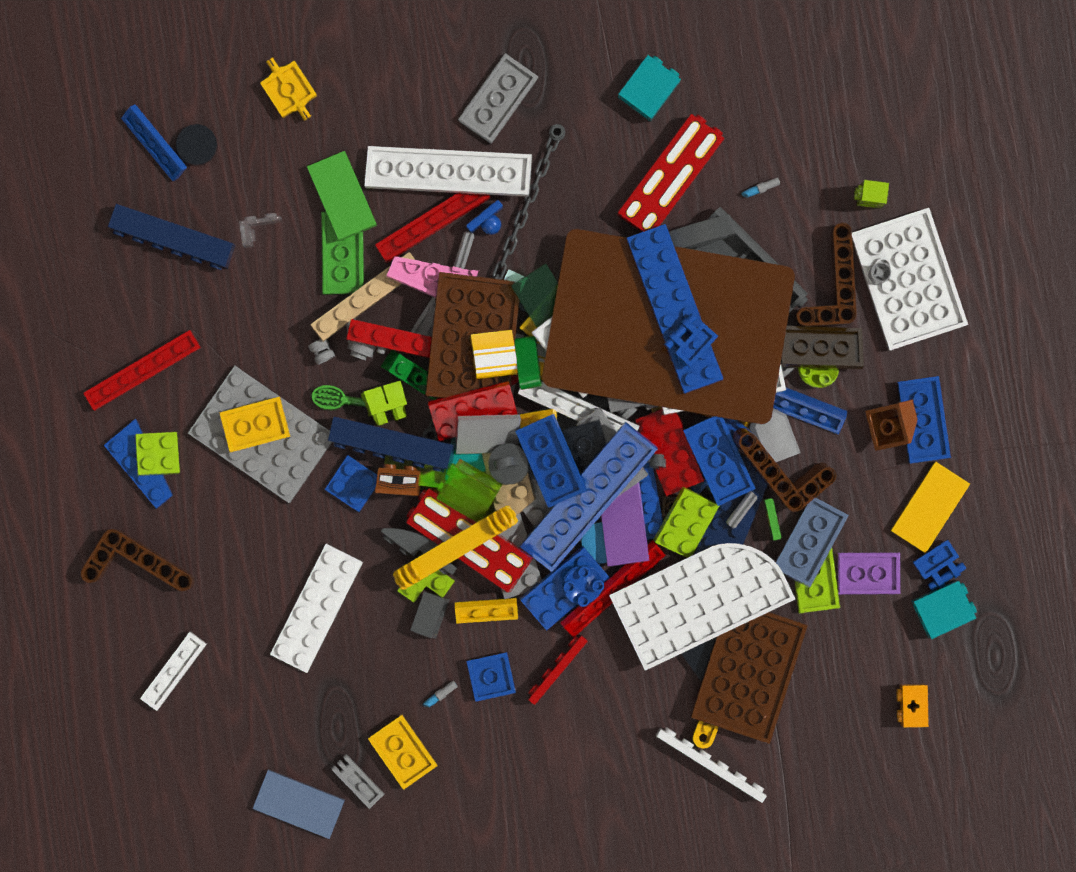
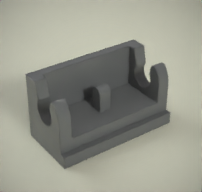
M424 592L410 631L436 639L449 599Z

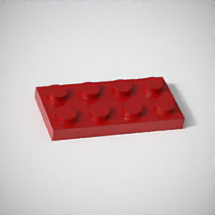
M509 381L428 402L439 441L456 437L458 416L518 415Z
M660 409L636 419L640 433L658 447L654 454H662L664 459H666V468L658 466L659 469H655L666 496L679 492L682 487L689 488L705 481L684 435L683 430L685 429L678 413L663 415V410Z

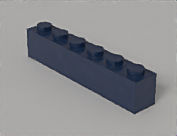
M119 204L115 205L108 225L113 230L112 234L124 237L125 234L133 236L132 240L144 244V241L152 243L151 247L163 251L165 247L171 249V254L180 257L183 254L191 256L190 260L202 264V261L209 262L210 267L221 270L222 267L228 269L236 246L231 242Z
M333 417L328 441L334 442L333 446L345 449L346 445L353 447V451L364 454L365 450L373 451L372 456L385 458L386 454L393 456V461L404 463L405 459L411 460L414 466L424 468L425 464L433 466L432 470L443 473L445 469L451 470L455 454V445L338 417Z

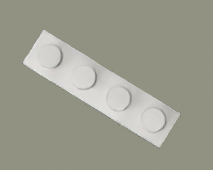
M189 632L140 699L158 711L207 643L192 632Z

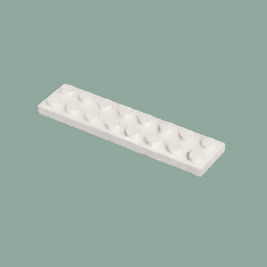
M368 146L365 188L529 197L532 154Z

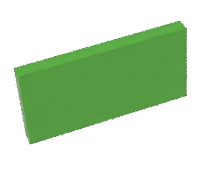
M345 151L307 166L339 242L377 226Z
M322 212L323 295L353 294L364 286L363 232L339 242L327 213Z

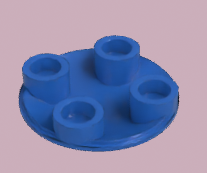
M579 565L572 568L565 575L562 589L565 597L570 602L584 607L599 596L604 589V583L601 574L594 567Z

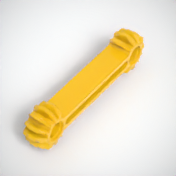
M510 506L502 507L394 571V581L402 590L409 588L517 524L516 513Z

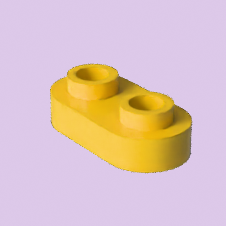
M698 720L693 733L694 744L703 749L710 747L719 727ZM701 734H705L707 737L704 742L699 740Z

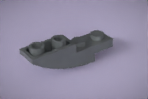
M383 528L381 531L384 533L383 538L391 544L396 542L401 546L399 550L408 557L410 555L415 556L419 550L422 552L421 555L438 546L428 537L416 532L397 528ZM449 563L439 570L447 575L448 573L453 574L458 567Z

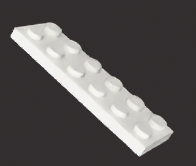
M325 544L270 655L308 673L363 564L362 561Z

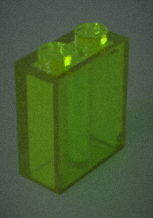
M459 459L456 465L452 463L446 473L449 475L447 481L443 479L437 490L440 493L436 499L475 522H479L492 504L502 483Z

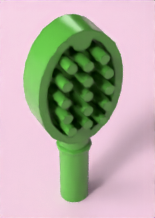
M323 385L312 392L313 403L323 410H337L344 404L366 407L362 398L345 396L343 391L335 386Z

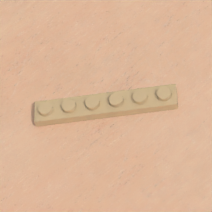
M410 252L402 257L415 260ZM390 266L310 325L322 342L350 323V319L354 320L402 284L386 277Z

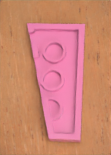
M394 257L386 277L436 298L439 272L477 276L478 271Z

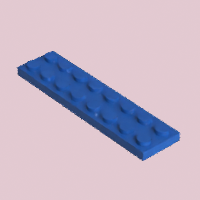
M666 224L627 237V243L664 342L669 339L668 335L671 332L674 333L681 325L680 322L684 318L687 319L691 313L697 317L693 325L698 328L703 322ZM687 330L681 339L685 342L692 333ZM676 344L670 350L667 348L684 394L723 380L711 345L690 368L675 355V352L679 349Z
M624 422L580 474L587 491L553 506L520 544V548L553 572L658 450V447L627 422Z

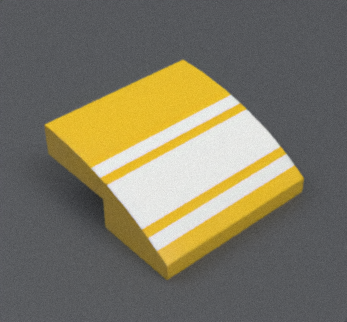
M512 330L471 334L470 341L474 356L473 364L476 379L515 375L518 373Z

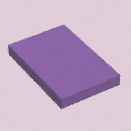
M837 553L838 594H900V553Z

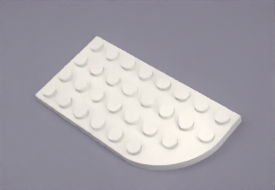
M735 543L712 546L609 595L644 670H648L795 600L782 570L769 556L753 547Z

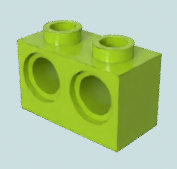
M864 180L858 185V188H855L854 200H857V206L881 209L887 204L889 183Z

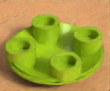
M798 367V372L806 384L815 388H824L836 380L839 369Z

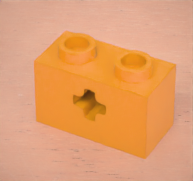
M900 684V689L896 691L897 702H900V710H897V722H900L902 727H929L928 685ZM911 701L917 704L916 707H913L912 711L907 707L908 704H911Z

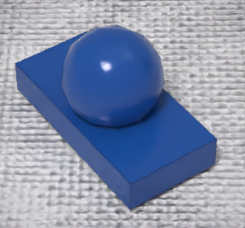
M499 200L495 201L469 222L467 229L473 233L481 227L486 234L494 235L498 233L501 229V221L496 214L503 209Z

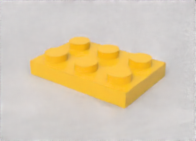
M281 397L219 412L230 453L291 437Z
M400 715L368 738L403 790L438 766L403 715Z

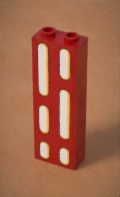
M691 114L617 215L641 233L659 227L724 141L723 133L714 126L710 128L706 125L707 121L700 115L694 116Z
M429 488L428 490L424 489L418 498L420 502L417 507L413 506L408 512L407 517L409 519L406 523L440 545L480 520L435 489ZM498 534L458 559L509 593L513 590L533 560V557Z

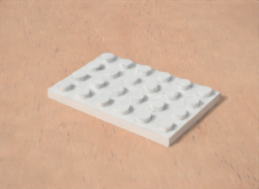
M929 208L852 233V242L889 351L968 325ZM878 262H884L891 268L890 279L882 284H874L868 277L869 269Z

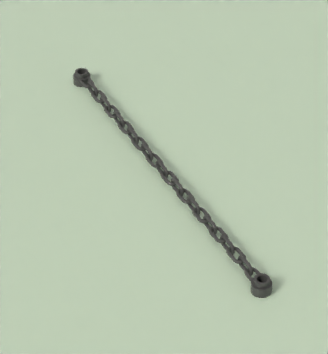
M555 124L549 130L550 136L546 144L547 154L545 158L540 159L535 170L537 178L534 184L530 185V190L531 188L533 190L536 189L532 200L531 197H524L526 204L524 209L520 210L516 215L514 233L506 239L503 247L505 254L502 261H499L492 273L493 279L501 280L507 269L505 261L507 256L511 255L515 250L518 242L517 232L525 226L528 218L527 208L530 203L535 201L539 192L537 184L540 178L546 175L550 166V161L548 160L550 153L555 151L559 142L564 139L565 129L562 125ZM555 129L561 131L559 136L554 135L553 131ZM552 139L556 141L554 148L552 145L549 147ZM542 162L543 164L547 163L543 174L542 171H539ZM522 213V216L525 215V218L520 226V223L517 224V221ZM510 239L512 242L514 241L511 251L509 248L506 250ZM499 265L501 268L504 266L500 277L498 274L495 276ZM431 419L429 427L423 432V438L428 439V432H433L435 437L431 440L437 441L438 436L436 429L432 428L433 419Z

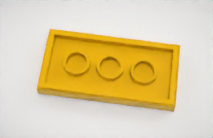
M935 461L890 531L926 553L970 483Z

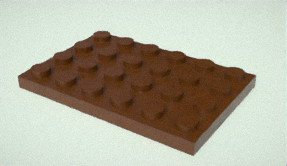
M445 272L438 273L425 396L445 398L507 381L511 383V375L476 379L470 336L471 334L512 330L515 345L521 282Z
M768 612L717 636L690 718L770 744L808 625Z

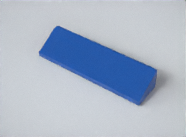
M786 388V391L775 394L774 409L839 435L847 416L846 410Z

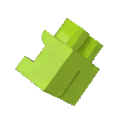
M401 380L361 393L362 400L365 402L368 410V416H372L376 426L388 423L385 414L387 411H392L395 421L406 417L404 406L407 405Z

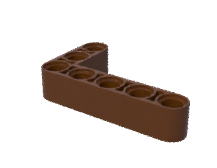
M838 223L831 231L835 306L801 308L795 314V322L799 326L847 325L856 318L852 230L846 223ZM837 228L845 229V238L837 236ZM844 248L848 253L847 258H840L837 254L838 249ZM840 269L848 271L849 277L847 279L840 278ZM842 289L849 291L850 298L848 300L840 297ZM842 310H848L851 313L850 320L847 321L841 317ZM822 311L830 313L831 318L828 322L821 319L820 314ZM801 312H807L810 315L809 322L804 323L800 320Z
M739 428L734 432V443L781 503L793 512L804 508L836 480L835 470L826 463L821 462L813 466L792 484L753 433L745 428ZM748 435L747 442L741 443L742 438ZM760 451V456L754 459L755 452ZM772 466V471L765 474L766 469ZM827 470V475L821 478L822 472ZM784 481L783 487L777 489L778 484ZM809 483H812L811 488L808 491H805L806 486ZM796 496L794 503L789 504L790 499Z
M110 529L103 534L81 571V577L85 582H98L118 553L179 591H187L195 583L192 574L118 529ZM113 532L118 535V542L116 544H112L109 540V536ZM130 543L136 547V552L133 555L127 552V546ZM101 550L107 553V560L104 562L98 558ZM147 554L153 556L154 559L153 564L150 566L144 562ZM164 565H168L171 568V574L168 577L162 574V567ZM90 568L96 570L97 575L94 579H90L87 575ZM181 576L188 578L189 584L187 587H182L179 584Z

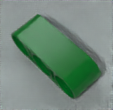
M535 336L516 338L515 350L521 390L542 387Z

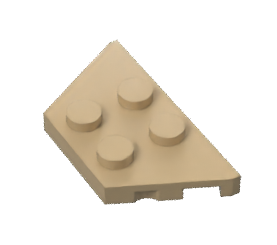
M482 453L495 510L497 511L504 506H510L516 513V516H518L536 500L529 473L527 472L525 478L517 484H502L496 481L489 471L488 461L491 453Z

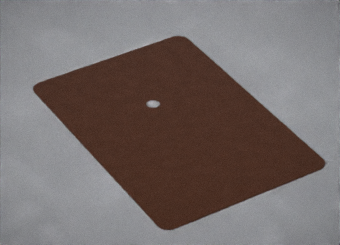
M573 229L567 234L542 373V380L545 385L552 388L756 424H766L771 420L795 279L794 271L790 267L674 246L701 320L718 335L711 346L723 376L722 381L684 394L668 350L664 346V339L627 243V238L580 229Z

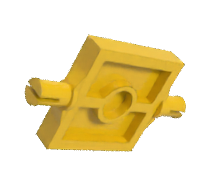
M271 58V62L268 60L266 63L272 70V73L260 84L283 118L292 112L298 111L303 120H307L303 112H305L308 118L311 115L305 106L309 101L317 97V94L295 60L287 66L279 68L274 58Z

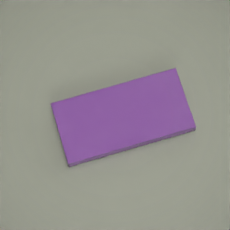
M638 482L619 495L601 515L608 566L649 561L640 483Z

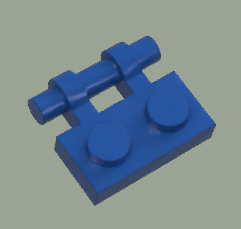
M692 313L687 319L684 318L680 322L681 325L674 333L671 332L668 335L669 339L664 343V346L669 350L676 344L679 349L675 352V355L689 368L718 337L704 323L696 328L693 323L697 320V317ZM688 330L692 335L684 342L681 337Z
M945 540L912 562L924 580L932 576L934 581L928 584L931 591L945 586L947 581L953 577L956 579L966 569L962 562L956 566L954 565L953 561L959 558L949 540ZM947 566L949 571L939 576L937 571Z

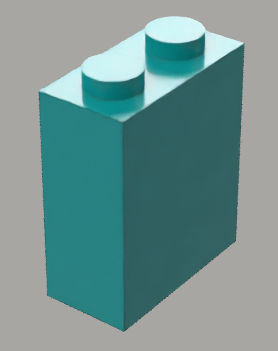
M647 55L620 91L618 98L651 122L679 85L681 79L679 78V73L674 69L669 68L668 70L662 65L663 62L658 57Z
M954 580L911 601L929 639H934L976 619V607L972 601H968L966 597L968 591L963 582L960 583L958 580Z

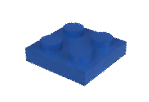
M347 455L325 490L360 512L376 488L377 474Z
M507 652L467 661L475 702L516 693Z

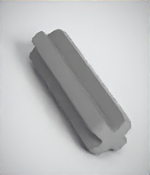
M467 231L463 233L453 267L465 268L474 239L473 233Z
M751 491L745 495L726 521L730 527H737L757 500V495Z

